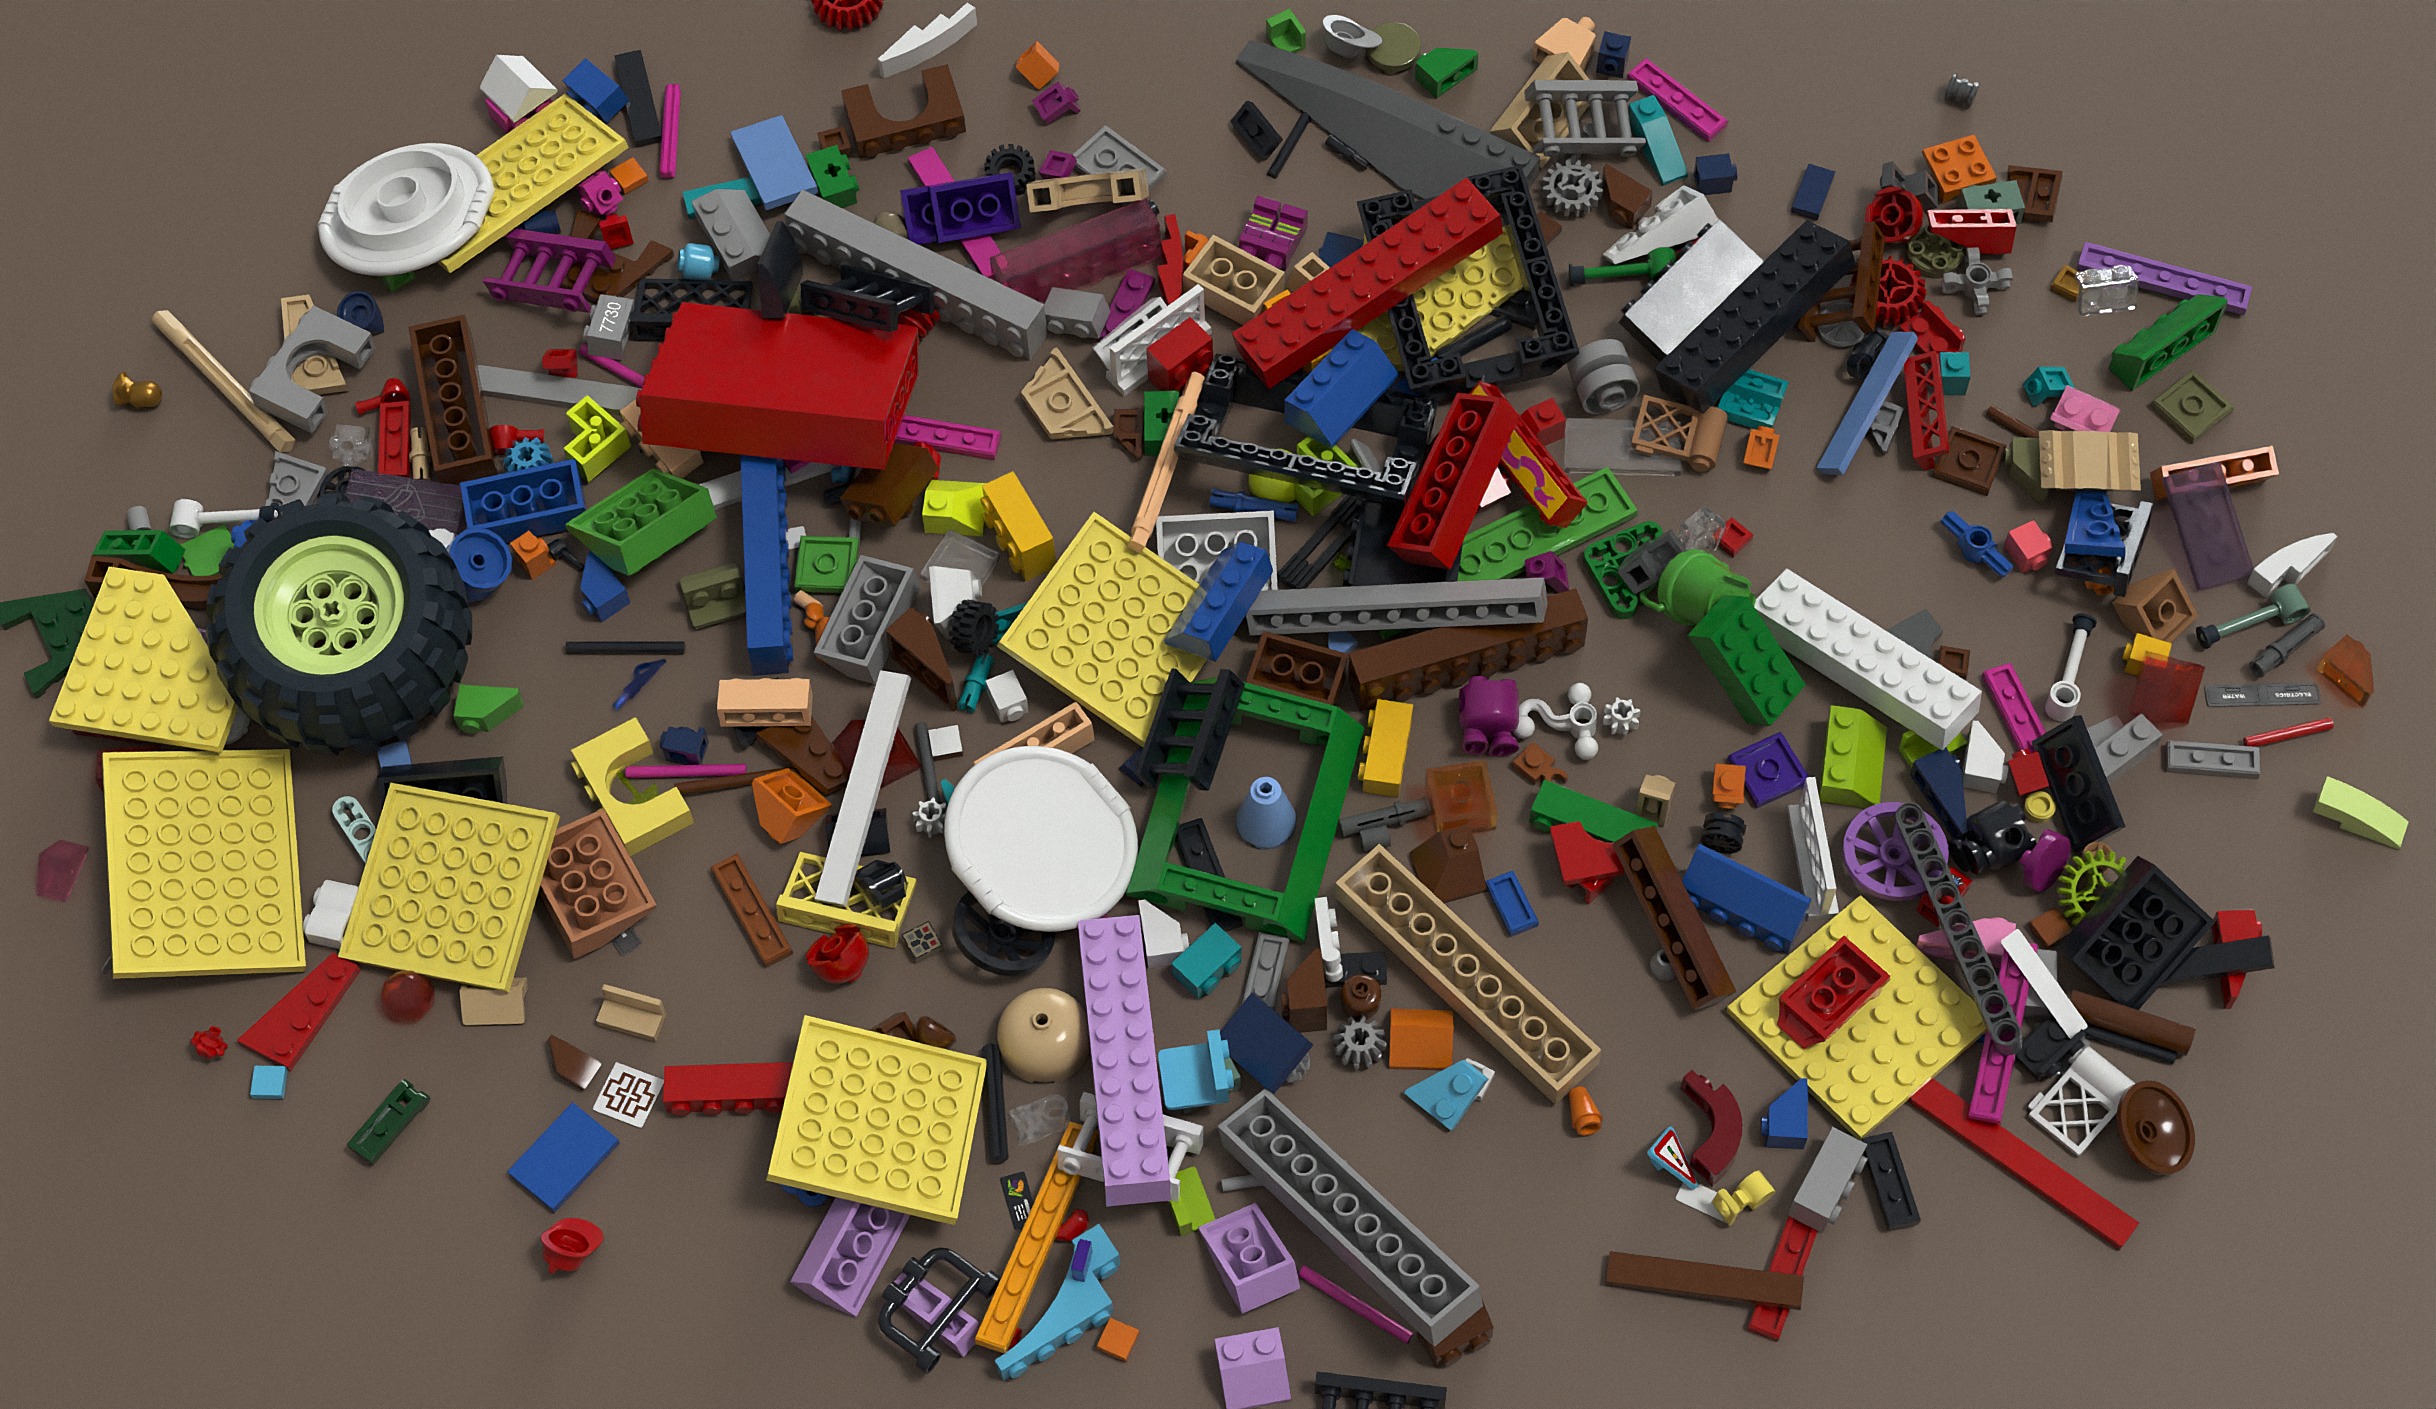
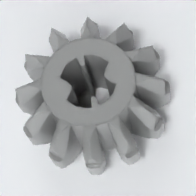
M1363 1015L1360 1018V1022L1356 1023L1350 1016L1348 1026L1343 1024L1338 1026L1339 1034L1334 1035L1333 1043L1337 1045L1335 1047V1055L1343 1056L1342 1063L1344 1066L1352 1061L1354 1062L1355 1070L1359 1069L1360 1063H1364L1369 1069L1372 1067V1060L1380 1062L1382 1059L1381 1051L1386 1050V1042L1383 1041L1385 1038L1384 1030H1376L1378 1025L1376 1020L1366 1024V1017ZM1361 1040V1044H1363V1042L1365 1041V1044L1358 1045V1042H1356L1355 1044V1041Z

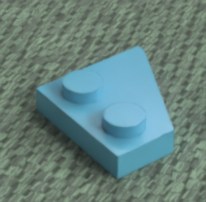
M1462 1060L1406 1089L1404 1094L1449 1130H1453L1489 1079L1466 1060Z

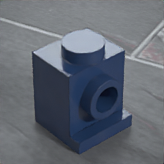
M668 727L667 732L663 731L660 738V749L663 750L666 761L683 765H702L709 744L705 728L699 727L698 732H695L688 727Z

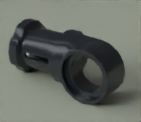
M1874 327V332L1866 333L1867 336L1861 343H1857L1852 349L1853 353L1847 361V372L1851 377L1866 379L1876 360V355L1885 345L1889 336L1878 327ZM1861 361L1863 362L1861 371L1859 372V363Z

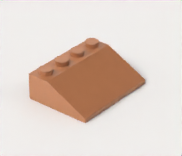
M604 809L556 829L538 893L573 959H576L603 947L656 909L657 905Z

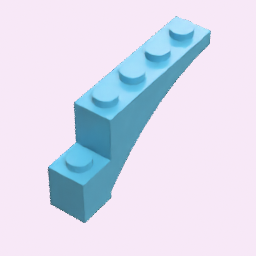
M1100 1224L1072 1240L1073 1257L1057 1297L1031 1332L1012 1349L1007 1351L1006 1354L995 1360L996 1369L1003 1381L1009 1377L1014 1379L1021 1376L1033 1362L1047 1360L1056 1352L1055 1349L1064 1343L1072 1344L1083 1336L1085 1330L1093 1325L1094 1327H1100L1111 1318V1314L1114 1313L1113 1303L1097 1279L1109 1278L1118 1270V1266L1121 1263L1119 1253ZM1080 1239L1091 1241L1093 1249L1085 1282L1074 1280L1071 1271L1073 1258Z

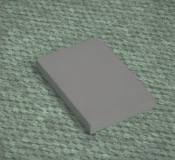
M1106 125L1073 154L1077 160L1073 169L1082 175L1146 168L1148 192L1167 176L1166 169ZM1140 200L1120 202V204L1130 210Z

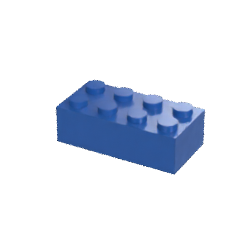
M575 459L460 483L468 529L482 528L490 530L500 536L505 543L514 541L527 531H530L534 536H540L567 530L565 524L587 510L581 475Z

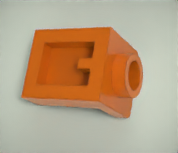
M1189 230L1184 235L1185 249L1187 250L1183 259L1185 271L1209 241L1204 235L1195 234Z
M1758 426L1757 430L1751 429L1743 464L1772 470L1780 436L1774 434L1775 429Z
M1715 763L1712 800L1718 802V807L1735 809L1737 803L1744 804L1745 765Z

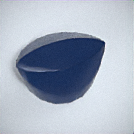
M354 291L347 294L341 300L337 310V317L371 334L384 332L380 308L370 294L364 291Z

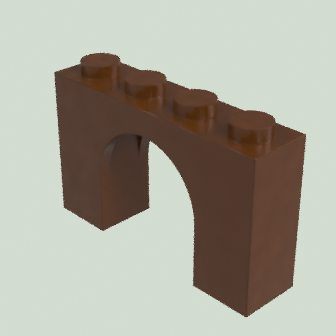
M948 64L921 70L923 88L928 104L920 115L907 121H893L879 114L874 106L868 84L841 90L844 109L859 158L873 157L880 153L901 150L908 146L929 143L932 140L948 136L953 137L966 132L963 110Z

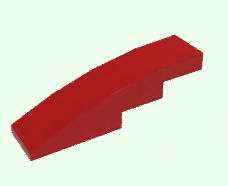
M1175 214L1164 216L1167 240L1160 241L1161 257L1164 265L1157 266L1158 285L1164 303L1167 306L1183 295L1182 275L1184 269L1182 244Z

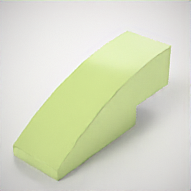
M2328 776L2321 786L2313 809L2314 813L2341 822L2339 828L2398 850L2401 847L2408 826V821L2381 801Z

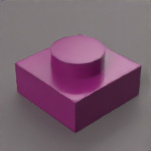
M1050 150L1039 174L1042 179L1069 177L1077 160L1073 154Z

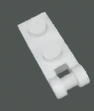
M1327 897L1315 898L1324 974L1328 981L1336 982L1343 977V968L1340 964L1341 955L1338 931L1332 932L1331 927H1337L1335 908H1328Z

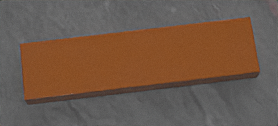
M738 853L711 866L713 875L764 966L767 968L792 955L793 951Z

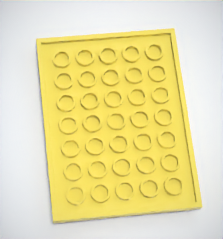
M290 749L223 750L222 753L214 751L103 753L102 766L113 979L305 972L306 961Z

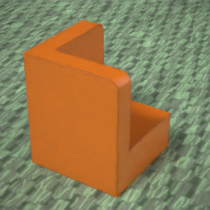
M1036 41L1017 58L1016 68L1037 89H1041L1058 73L1060 64Z

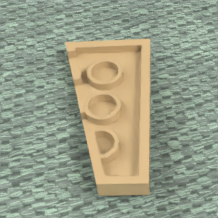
M309 294L281 298L284 339L293 333L298 326L300 318L312 308L313 302ZM317 355L307 358L296 367L292 375V381L295 384L317 395L348 391L336 358L333 356Z

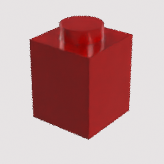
M2028 748L2011 754L2013 759L2008 760L2006 764L2017 797L2049 787L2038 751L2030 753Z

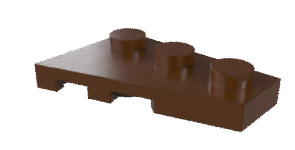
M812 715L811 726H772L756 733V741L763 746L765 744L776 752V756L779 759L792 764L800 771L802 777L825 795H830L847 787L851 772Z

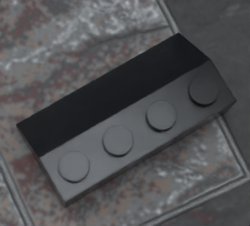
M503 756L383 766L377 777L381 809H383L390 783L507 804V779Z

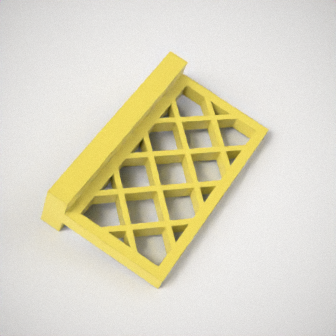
M800 852L783 895L779 896L776 903L778 921L830 934H836L834 928L840 925L855 924L868 943L895 949L899 940L902 922L917 885V879L905 876L907 880L906 897L884 909L879 905L873 906L864 890L855 882V878L853 885L859 894L850 897L846 907L837 905L827 906L815 900L816 893L810 885L820 880L826 858ZM804 863L817 866L820 871L805 877L802 868ZM858 865L857 870L864 866ZM804 886L810 896L804 899L791 897L793 891ZM863 900L869 908L862 913L851 911L849 906ZM891 907L897 913L895 921L883 919L878 914Z

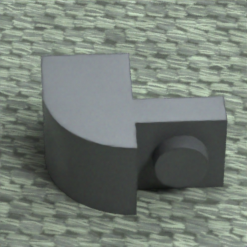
M1893 161L1883 164L1882 176L1880 177L1881 189L1900 187L1913 193L1921 202L1923 211L1938 207V184L1926 170L1905 176Z
M1671 529L1653 541L1649 539L1637 547L1624 559L1617 572L1635 595L1657 582L1667 564L1679 553L1687 550Z

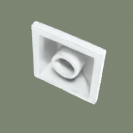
M932 566L929 567L934 624L946 640L953 638L949 636V631L953 627L949 626L950 621H954L953 611L958 612L956 606L962 604L961 601L963 600L978 601V597L982 596L981 582L974 577L970 570Z

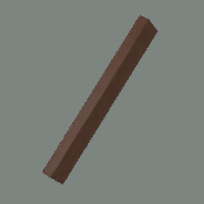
M1610 1251L1606 1278L1607 1286L1801 1310L1804 1276L1613 1251Z

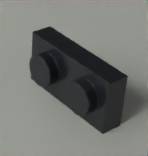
M1246 101L1230 121L1260 159L1267 160L1283 141L1282 137L1253 102Z
M1385 952L1340 954L1343 977L1339 981L1330 982L1325 978L1324 974L1325 988L1343 987L1346 980L1357 974L1371 976L1379 985H1387Z

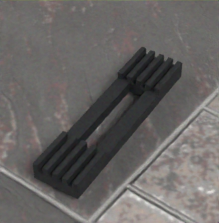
M1347 495L1339 503L1324 524L1277 573L1278 580L1291 589H1306L1353 536L1351 535L1353 518H1359L1360 511L1355 510L1356 497ZM1338 523L1345 527L1314 564L1309 565L1306 559Z

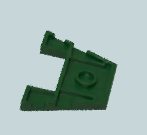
M86 589L0 602V622L5 631L34 618L52 657V660L24 672L36 699L46 693L44 689L54 681L58 683L66 676L65 672L71 665L94 606Z

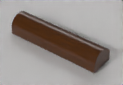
M2072 990L2069 996V1000L2088 1025L2187 1056L2196 1031L2193 1027L2077 990Z

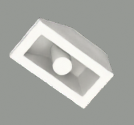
M1975 720L1972 721L1967 737L1962 769L1963 787L1996 793L1999 784H2005L2007 779L2008 766L2003 765L2005 753L1981 723Z
M1138 900L1148 969L1171 966V963L1189 947L1187 933L1181 934L1179 922L1146 900Z

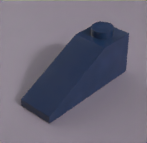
M1945 747L1943 751L1938 749L1915 760L1910 776L1953 839L1961 838L1965 841L1968 829L1966 826L1967 818L1961 764L1954 754L1951 755Z

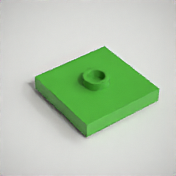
M800 536L794 585L795 592L802 590L804 592L842 593L858 561L859 538Z

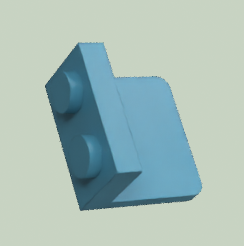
M1220 1030L1207 1031V1043L1159 1051L1158 1060L1167 1109L1177 1110L1229 1102V1089L1234 1088L1232 1069L1226 1070L1224 1059H1229L1227 1040H1221Z

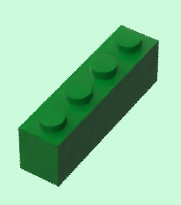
M1545 779L1533 803L1529 823L1544 832H1549L1550 826L1580 821L1584 830L1591 837L1605 843H1614L1633 830L1655 826L1656 829L1658 828V823Z

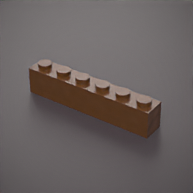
M1651 826L1633 830L1614 842L1612 846L1693 1010L1713 1006L1736 993L1737 991L1656 827Z

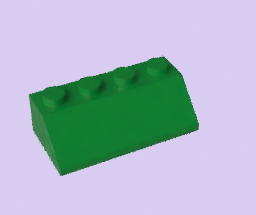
M2197 294L2189 301L2184 299L2176 306L2172 313L2161 315L2152 327L2147 330L2145 328L2141 329L2136 333L2132 341L2126 345L2122 343L2117 346L2111 354L2112 360L2108 369L2131 391H2134L2216 333L2228 300L2225 297Z

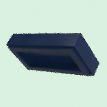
M1808 164L1791 212L1818 220L1833 182L1835 171Z

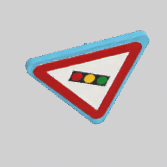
M1669 1126L1649 1148L1647 1154L1657 1171L1665 1168L1694 1190L1698 1187V1183L1675 1130Z

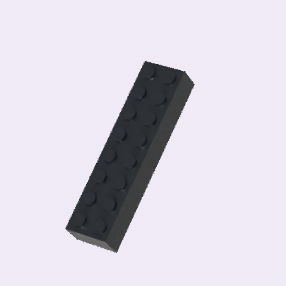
M1806 220L1654 368L1661 390L1704 414L1856 264L1850 241Z

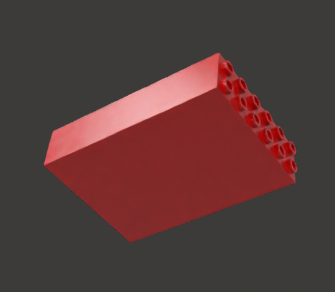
M682 302L678 312L673 313L672 325L670 328H666L665 340L658 346L657 358L652 359L650 373L645 374L643 388L638 390L636 395V406L641 411L637 428L638 432H642V443L885 470L919 376L918 327L898 325V330L890 333L829 317L787 313L785 318H762L761 310Z

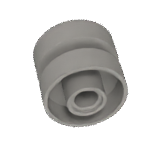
M1605 339L1587 344L1580 348L1579 354L1567 363V369L1573 384L1577 387L1580 402L1587 413L1599 415L1619 410L1631 403L1640 392V384L1633 368L1630 366V360L1625 347L1618 340Z

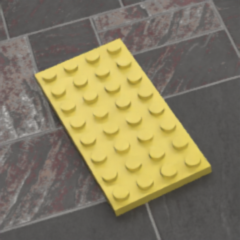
M565 93L476 155L488 168L495 193L479 232L475 233L456 251L437 263L449 273L460 268L468 260L484 251L495 241L505 236L522 222L528 220L532 215L551 204L559 196L572 189L579 182L628 149L626 140Z

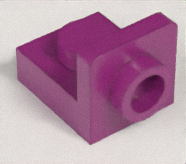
M1059 81L1032 100L1043 121L1047 124L1069 109L1076 114L1081 111L1077 104L1079 97L1071 86L1066 88Z
M1552 551L1525 560L1527 578L1544 577L1545 583L1554 588L1558 593L1570 590L1566 564Z

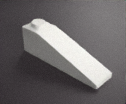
M1683 185L1655 206L1658 211L1649 218L1643 217L1638 222L1639 229L1636 232H1629L1622 236L1603 256L1611 263L1617 264L1648 254L1651 250L1659 247H1671L1698 238L1697 234L1707 223L1713 226L1719 219L1704 194Z

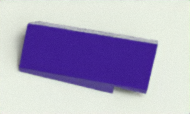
M1012 172L900 190L901 214L906 225L908 240L918 245L935 241L941 243L1021 228Z

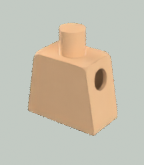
M1582 17L1578 23L1568 18H1562L1535 41L1533 60L1542 63L1548 55L1569 52L1584 72L1595 50L1596 35L1592 32L1595 28L1594 22L1588 17Z

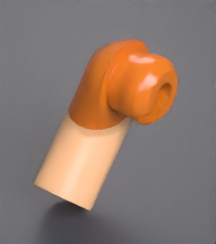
M800 590L794 598V603L806 610L807 617L804 619V625L815 630V624H818L819 618L824 617L823 605Z

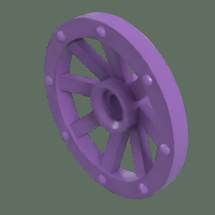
M1900 802L1880 803L1860 812L1848 826L1842 846L1845 867L1855 883L1869 894L1890 901L1912 900L1926 893L1918 874L1908 865L1913 864L1899 833L1897 821L1895 822L1893 837L1887 838L1877 820L1881 817L1895 816L1896 810L1900 805L1904 804ZM1924 812L1947 863L1949 851L1945 834L1939 824L1929 814ZM1916 817L1907 818L1915 823L1918 820ZM1866 824H1868L1880 847L1856 838L1859 831ZM1855 849L1878 859L1860 866L1855 855ZM1890 855H1894L1898 859H1892ZM1884 868L1886 870L1885 883H1879L1867 874ZM1936 869L1932 870L1928 877H1938L1942 872ZM1899 871L1913 885L1894 887L1896 872Z

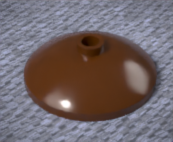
M2141 1081L2125 1090L2117 1108V1127L2126 1151L2137 1164L2151 1173L2170 1175L2182 1170L2189 1163L2195 1147L2193 1122L2182 1100L2170 1088L2156 1081Z

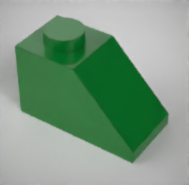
M1435 48L1428 54L1421 55L1416 61L1415 79L1437 99L1478 69L1479 53L1472 49Z

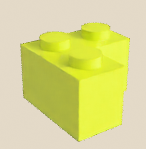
M588 395L566 412L571 431L577 437L564 447L567 460H576L581 477L589 483L631 447L626 428Z

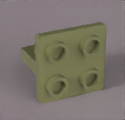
M736 563L726 564L680 578L694 629L746 615L745 591Z

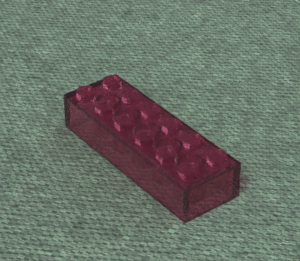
M1145 198L989 257L992 280L1038 302H1046L1052 287L1076 290L1083 285L1099 282L1107 276L1117 272H1125L1133 266L1144 262H1151L1161 256L1160 224Z

